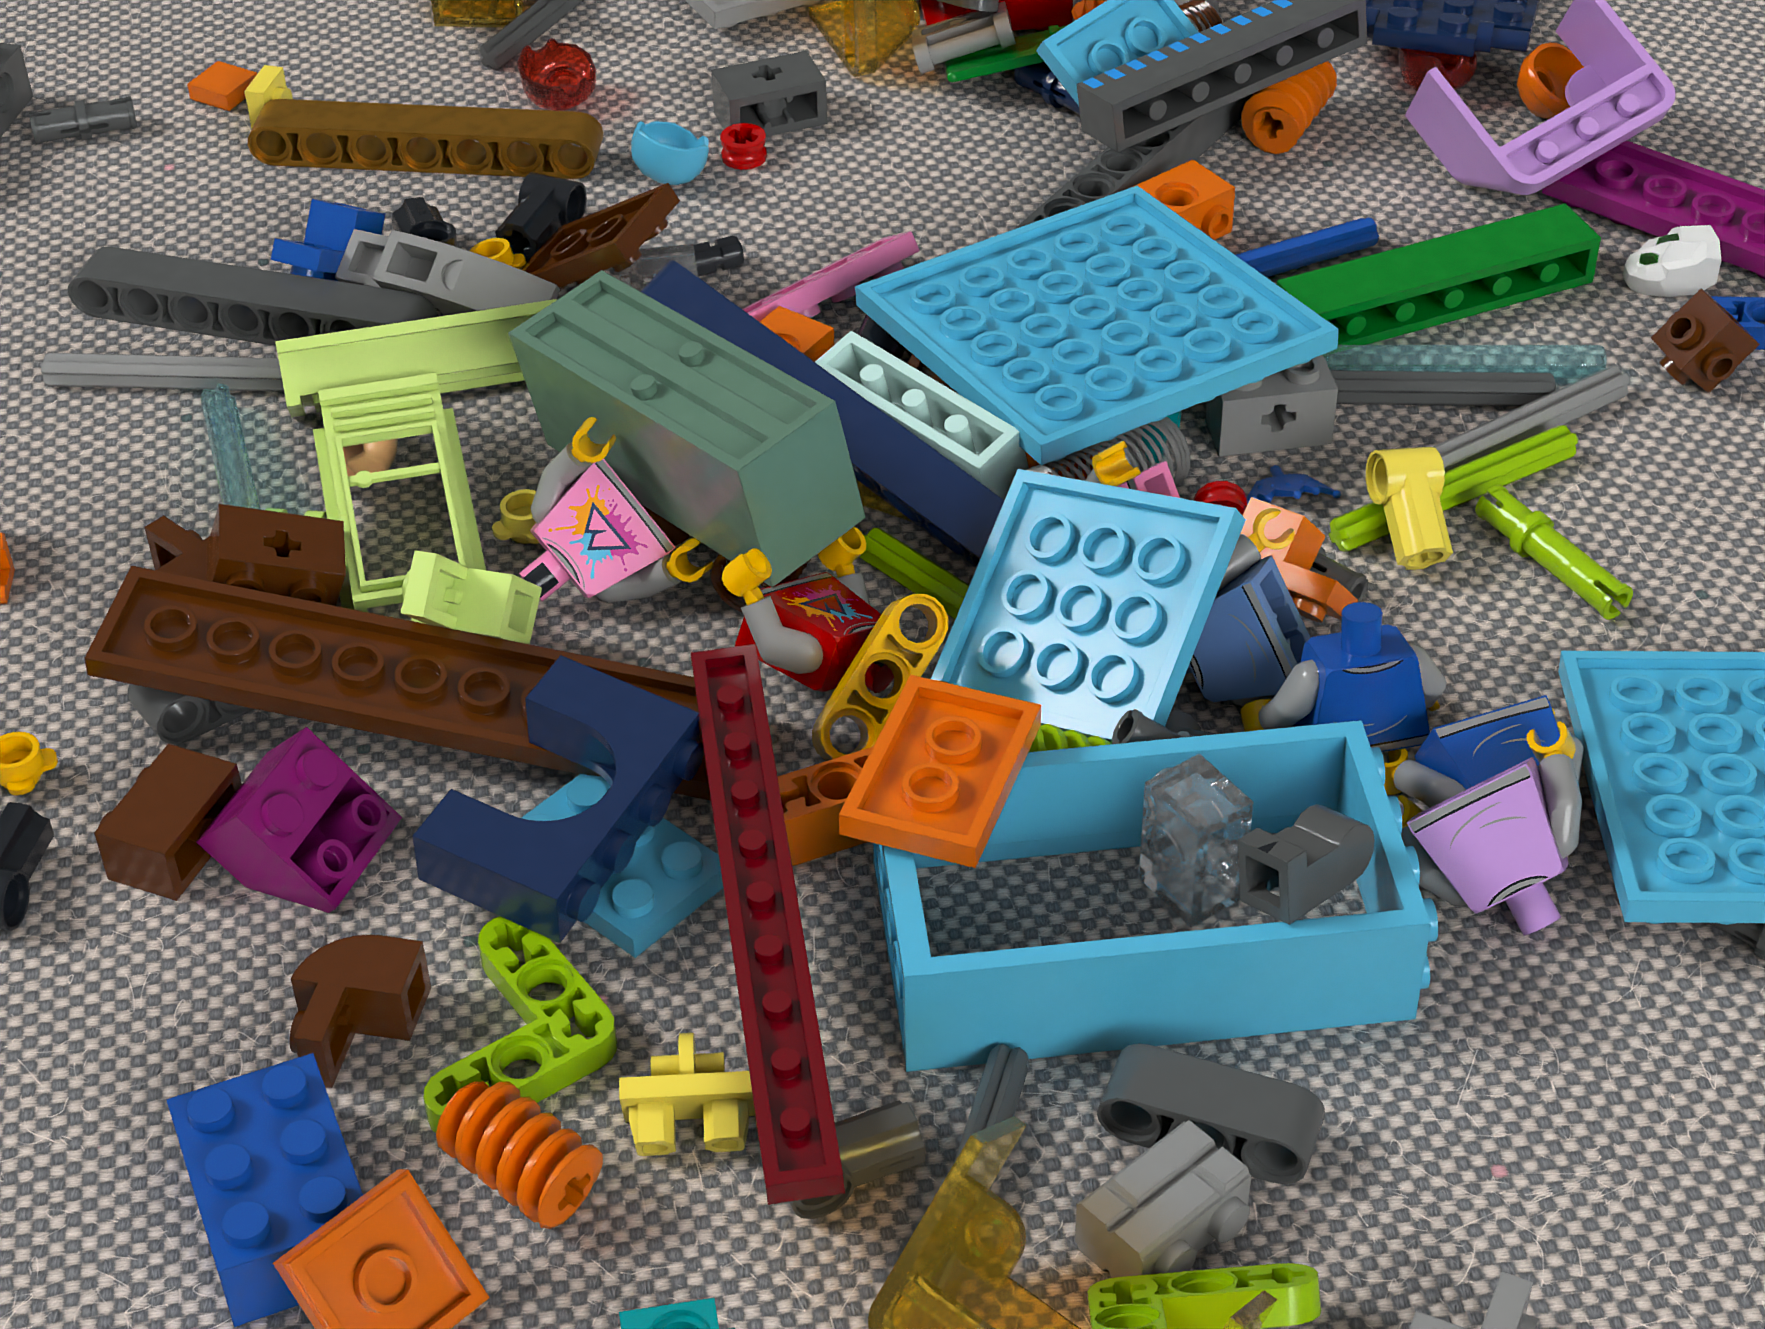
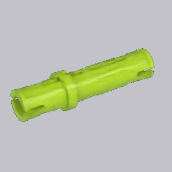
M1500 484L1486 490L1488 494L1497 500L1495 503L1497 507L1483 495L1479 498L1475 508L1476 515L1510 540L1509 545L1514 552L1521 557H1532L1595 608L1603 618L1610 620L1621 614L1611 604L1613 600L1610 597L1625 609L1629 605L1633 596V589L1618 580L1553 528V521L1542 511L1532 512Z

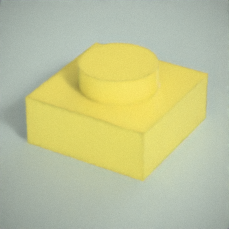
M264 65L244 91L251 128H253L265 103L275 99H293L291 90L286 86L283 67Z

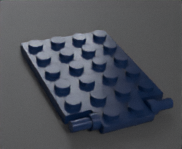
M1366 0L1367 38H1372V45L1473 57L1475 51L1490 53L1491 48L1527 52L1540 0Z

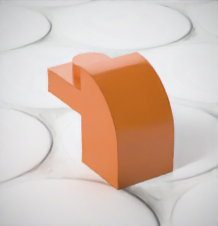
M1251 497L1242 515L1246 521L1240 534L1249 537L1254 533L1253 523L1261 511L1267 508L1281 510L1282 512L1277 517L1270 519L1264 527L1265 537L1267 539H1276L1289 528H1293L1295 531L1293 541L1283 549L1273 550L1266 547L1259 552L1261 559L1272 555L1301 616L1319 623L1323 622L1325 615L1341 620L1343 608L1348 604L1358 602V599L1337 580L1310 571L1325 539V535L1304 515Z

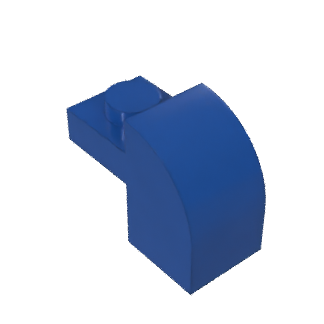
M312 199L304 241L275 238L271 260L292 265L290 274L338 281L335 275L353 230L357 229L382 235L386 214L339 202Z

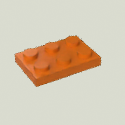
M910 674L839 813V835L976 868L1041 726L1042 705Z

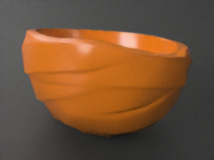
M1551 42L1541 44L1527 55L1521 64L1517 81L1519 96L1532 114L1542 119H1550L1570 108L1565 97V88L1571 76L1584 68V66L1572 51L1564 45Z

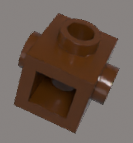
M1702 288L1651 337L1666 354L1659 363L1675 380L1684 386L1692 379L1708 393L1721 381L1728 378L1736 367L1760 345L1724 307Z

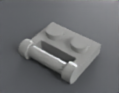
M1005 1L999 3L997 12L975 10L912 31L913 52L921 74L935 70V64L998 44L1001 45V48L1016 44Z

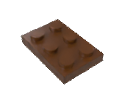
M666 183L563 225L553 233L521 270L557 285L560 292L573 282H576L579 286L601 270L613 268L615 272L623 271L641 257L640 246L645 241L657 236L667 227L668 221L666 217L680 202V199L669 183Z

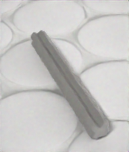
M48 353L41 364L43 380L48 386L284 392L278 358Z
M1609 366L1433 447L1440 453L1444 464V471L1447 472L1558 425L1570 423L1624 398L1628 394L1627 384L1630 383V378L1627 373L1622 374L1618 366Z

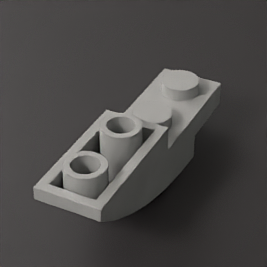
M354 229L335 275V278L340 282L413 292L422 295L445 316L557 299L560 292L557 285L505 263L452 245L391 230L389 236Z

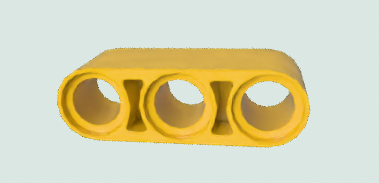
M911 594L891 602L883 611L814 723L812 743L817 754L825 761L848 755L838 752L830 740L831 727L838 718L845 716L852 719L860 730L859 744L851 753L873 747L910 674L922 676L948 631V615L944 606L936 598L927 594ZM907 607L919 609L927 618L928 631L924 639L919 643L908 640L899 628L900 616ZM876 661L886 664L894 675L893 689L884 698L873 696L865 685L867 668Z

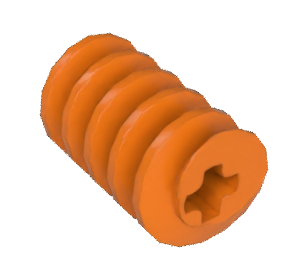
M1326 61L1253 93L1244 105L1241 120L1246 137L1254 146L1267 153L1280 154L1288 152L1296 145L1306 128L1311 125L1313 119L1318 116L1320 110L1334 94L1337 86V74L1331 63Z
M477 1081L460 1088L447 1103L438 1122L436 1131L438 1147L450 1157L457 1158L464 1168L473 1174H477L478 1178L488 1187L498 1190L501 1197L512 1206H518L520 1212L532 1222H539L541 1228L551 1229L559 1226L576 1212L598 1179L603 1165V1154L594 1145H582V1138L573 1129H561V1122L552 1113H541L540 1105L530 1097H520V1090L509 1081L498 1082L491 1087L484 1081Z

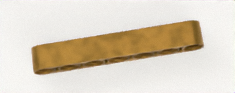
M275 99L264 104L248 136L247 145L251 154L257 160L273 166L526 177L530 172L563 179H579L589 175L594 168L604 132L596 118L588 113L575 111Z

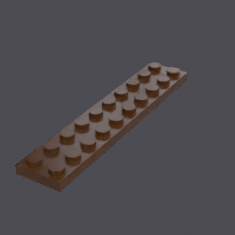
M136 566L130 567L84 658L87 675L593 776L600 775L583 765L529 743L525 698L560 655L698 712L694 677ZM700 726V743H703ZM705 755L695 776L689 781L683 779L673 793L711 801Z

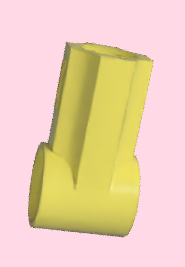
M1434 447L1374 450L1370 453L1366 464V485L1369 496L1375 504H1383L1397 565H1403L1406 570L1425 569L1433 564L1445 562L1453 554L1439 498L1443 492L1445 481L1444 464L1440 453Z

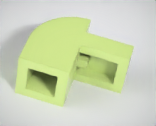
M415 550L411 569L407 572L402 585L403 604L401 614L411 617V621L530 644L542 588L513 574L468 568L437 553Z

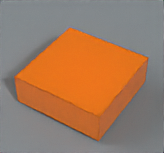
M217 61L187 84L190 99L231 111L246 99L244 91L256 77L257 72Z

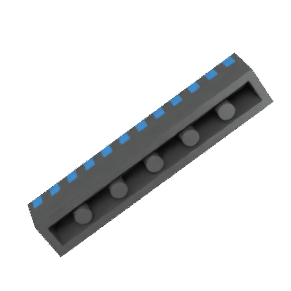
M1274 0L1077 84L1081 129L1084 133L1114 151L1119 152L1367 44L1366 0Z

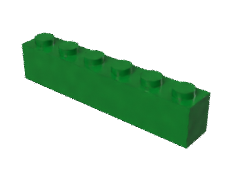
M1564 203L1279 279L1276 285L1338 328V349L1323 354V356H1328L1593 283L1601 237Z

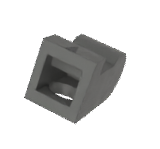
M1319 804L1308 807L1300 814L1292 827H1286L1275 835L1257 827L1238 839L1240 901L1290 925L1363 874L1374 851L1375 839L1372 829L1367 824ZM1279 887L1280 896L1272 894L1270 891Z

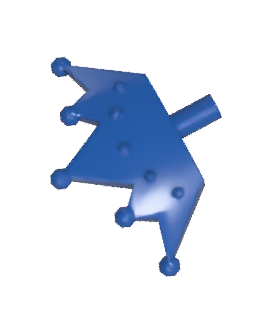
M1274 465L1270 468V473L1273 477L1256 481L1247 496V505L1251 497L1271 502L1274 496L1300 499L1302 493L1307 492L1313 495L1324 493L1338 499L1341 496V492L1333 490L1306 474H1284L1280 466Z

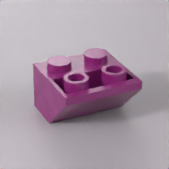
M305 727L264 755L196 842L246 888L330 913L339 906L400 822L402 816L308 727Z

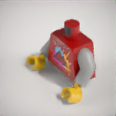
M853 527L818 553V558L822 564L828 569L836 571L837 578L827 572L777 584L774 587L769 586L760 589L758 586L768 579L772 572L770 562L762 551L752 548L747 553L738 555L728 563L722 573L723 584L732 594L743 597L746 603L745 606L741 607L744 618L734 646L756 644L759 661L814 691L826 692L835 689L881 616V613L870 606L862 573H855L852 563L866 550V540L862 532L858 528ZM879 661L873 662L865 673V685L874 693L884 691L894 679L892 670L886 664Z

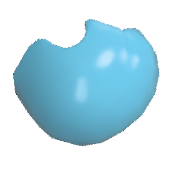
M640 121L636 125L631 140L632 159L642 174L658 183H669V185L684 184L698 176L706 165L709 153V139L706 136H701L698 139L689 130L672 122L653 121L645 124Z

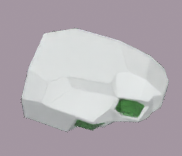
M1711 225L1672 228L1667 235L1648 240L1637 252L1630 254L1624 265L1623 278L1632 291L1643 295L1658 297L1695 295L1701 288L1706 290L1717 283L1721 265L1720 240Z

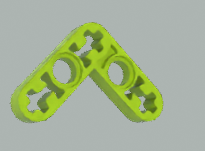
M501 916L493 918L485 924L479 933L478 946L481 963L487 977L527 1025L440 1070L429 1079L424 1087L423 1099L429 1125L435 1133L447 1102L451 1100L460 1088L471 1082L490 1080L491 1086L498 1082L509 1081L520 1090V1097H530L538 1103L602 1068L612 1060L617 1051L615 1020L611 1010L550 938ZM507 946H510L515 951L523 950L524 965L520 967L518 957ZM543 983H556L566 988L560 996L552 1000L540 1001L528 995L533 988ZM574 1016L575 1025L587 1037H595L586 1040L581 1034L572 1036L569 1019ZM520 1059H530L541 1065L535 1074L524 1079L510 1078L502 1073L506 1066Z
M1295 1263L1115 1277L1096 1282L1087 1291L1091 1329H1261L1300 1325L1315 1320L1321 1314L1318 1272L1313 1267Z

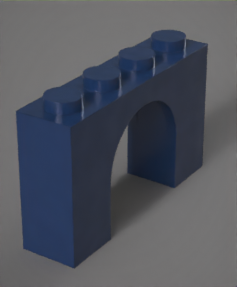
M562 655L559 656L525 698L529 743L595 771L611 786L607 793L595 805L580 814L560 820L534 821L510 815L450 789L412 836L419 880L558 943L562 942L577 921L584 922L588 919L597 904L601 888L613 872L619 874L627 867L633 856L637 840L649 825L654 827L660 823L668 809L671 795L683 779L689 781L695 776L704 757L703 743H700L699 712Z

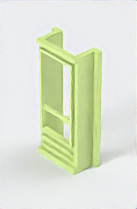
M557 299L275 341L286 405L291 418L305 416L304 407L315 406L316 412H321L318 390L430 373H437L440 394L525 381L508 332Z
M437 373L318 390L324 428L313 429L326 514L327 519L344 521L346 576L340 592L341 606L343 608L368 612L367 608L403 603L402 585L406 576L365 580L350 487L353 486L367 488L372 483L441 473L458 563L468 568L486 570L453 408L443 409ZM433 433L438 457L437 463L372 473L360 471L353 476H348L343 451L345 446Z

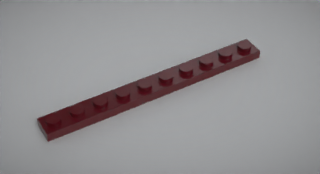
M756 644L691 652L768 1205L845 1194L843 1170Z

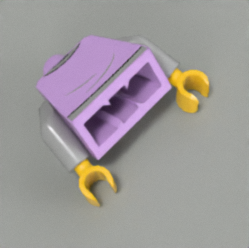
M1557 721V726L1560 730L1559 740L1552 746L1543 747L1534 729L1527 733V742L1540 763L1539 766H1537L1534 758L1531 757L1424 811L1404 795L1398 796V800L1404 807L1401 837L1404 846H1413L1416 850L1420 867L1419 886L1453 906L1468 905L1475 914L1506 901L1524 936L1536 932L1561 918L1543 882L1566 870L1569 864L1567 856L1573 853L1579 842L1582 797L1572 760L1576 747L1567 727L1561 721Z

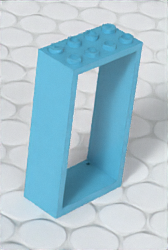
M1362 720L1028 752L979 862L1242 837L1257 827L1271 834L1278 833L1286 827H1292L1300 814L1308 807L1319 804L1367 824L1373 831L1375 842L1371 860L1363 874L1356 879L1367 913L1296 920L1290 925L1285 922H1274L931 957L916 868L957 864L873 843V864L906 1072L986 1064L990 1050L1000 1044H1004L1011 1049L1020 1047L1027 1053L1028 1059L1122 1050L1128 1045L1138 1043L1162 1046L1416 1019L1420 989H1427L1430 985V966L1426 952L1428 942L1437 940L1438 917L1433 900L1431 898H1422L1419 889L1420 867L1416 850L1413 846H1404L1401 837L1402 813L1400 804L1396 796H1387L1384 787L1385 764L1383 755L1379 747H1370Z

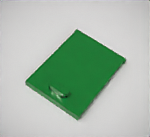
M1052 25L1048 27L1049 30L1014 37L1016 41L1014 45L1001 48V45L998 44L945 61L947 79L953 83L1044 62L1036 52L1042 41L1066 26Z

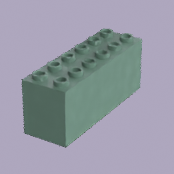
M601 270L508 332L549 446L561 452L567 444L573 442L574 435L589 417L596 418L597 421L587 432L588 437L596 444H605L615 434L616 442L604 459L640 504L730 561L740 554L747 553L752 548L759 549L767 557L771 565V576L764 581L769 586L774 587L866 518L838 409L833 399Z

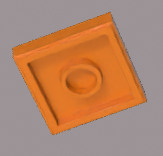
M408 1169L396 1170L273 1262L276 1270L315 1329H451L490 1298Z

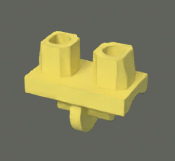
M679 1033V1055L651 1056V1076L619 1078V1100L625 1123H630L637 1155L655 1156L676 1152L675 1120L704 1119L705 1150L731 1152L745 1149L749 1116H755L749 1071L725 1072L724 1052L696 1054L694 1033Z

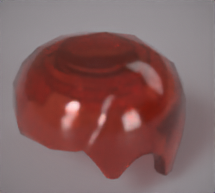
M550 38L544 47L538 50H532L529 45H526L522 49L517 61L518 73L524 93L535 105L544 110L565 111L574 108L589 99L595 89L597 70L592 57L576 44L558 43L555 39Z
M1397 48L1403 81L1416 92L1427 71L1434 67L1438 68L1454 90L1467 84L1477 69L1475 53L1473 57Z

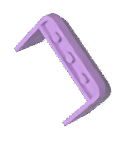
M1573 0L1555 31L1584 66V68L1571 76L1566 85L1565 97L1570 108L1499 147L1438 68L1434 67L1427 71L1405 117L1451 176L1458 182L1474 187L1529 195L1540 191L1661 121L1675 101V88L1667 75L1606 0Z

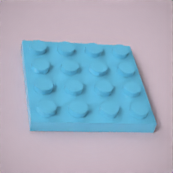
M1017 469L931 679L1042 705L1041 725L1052 724L1062 729V731H1079L1086 735V737L1099 736L1108 740L1110 744H1112L1113 732L1118 721L1129 710L1137 709L1144 716L1165 727L1246 519L1233 507Z

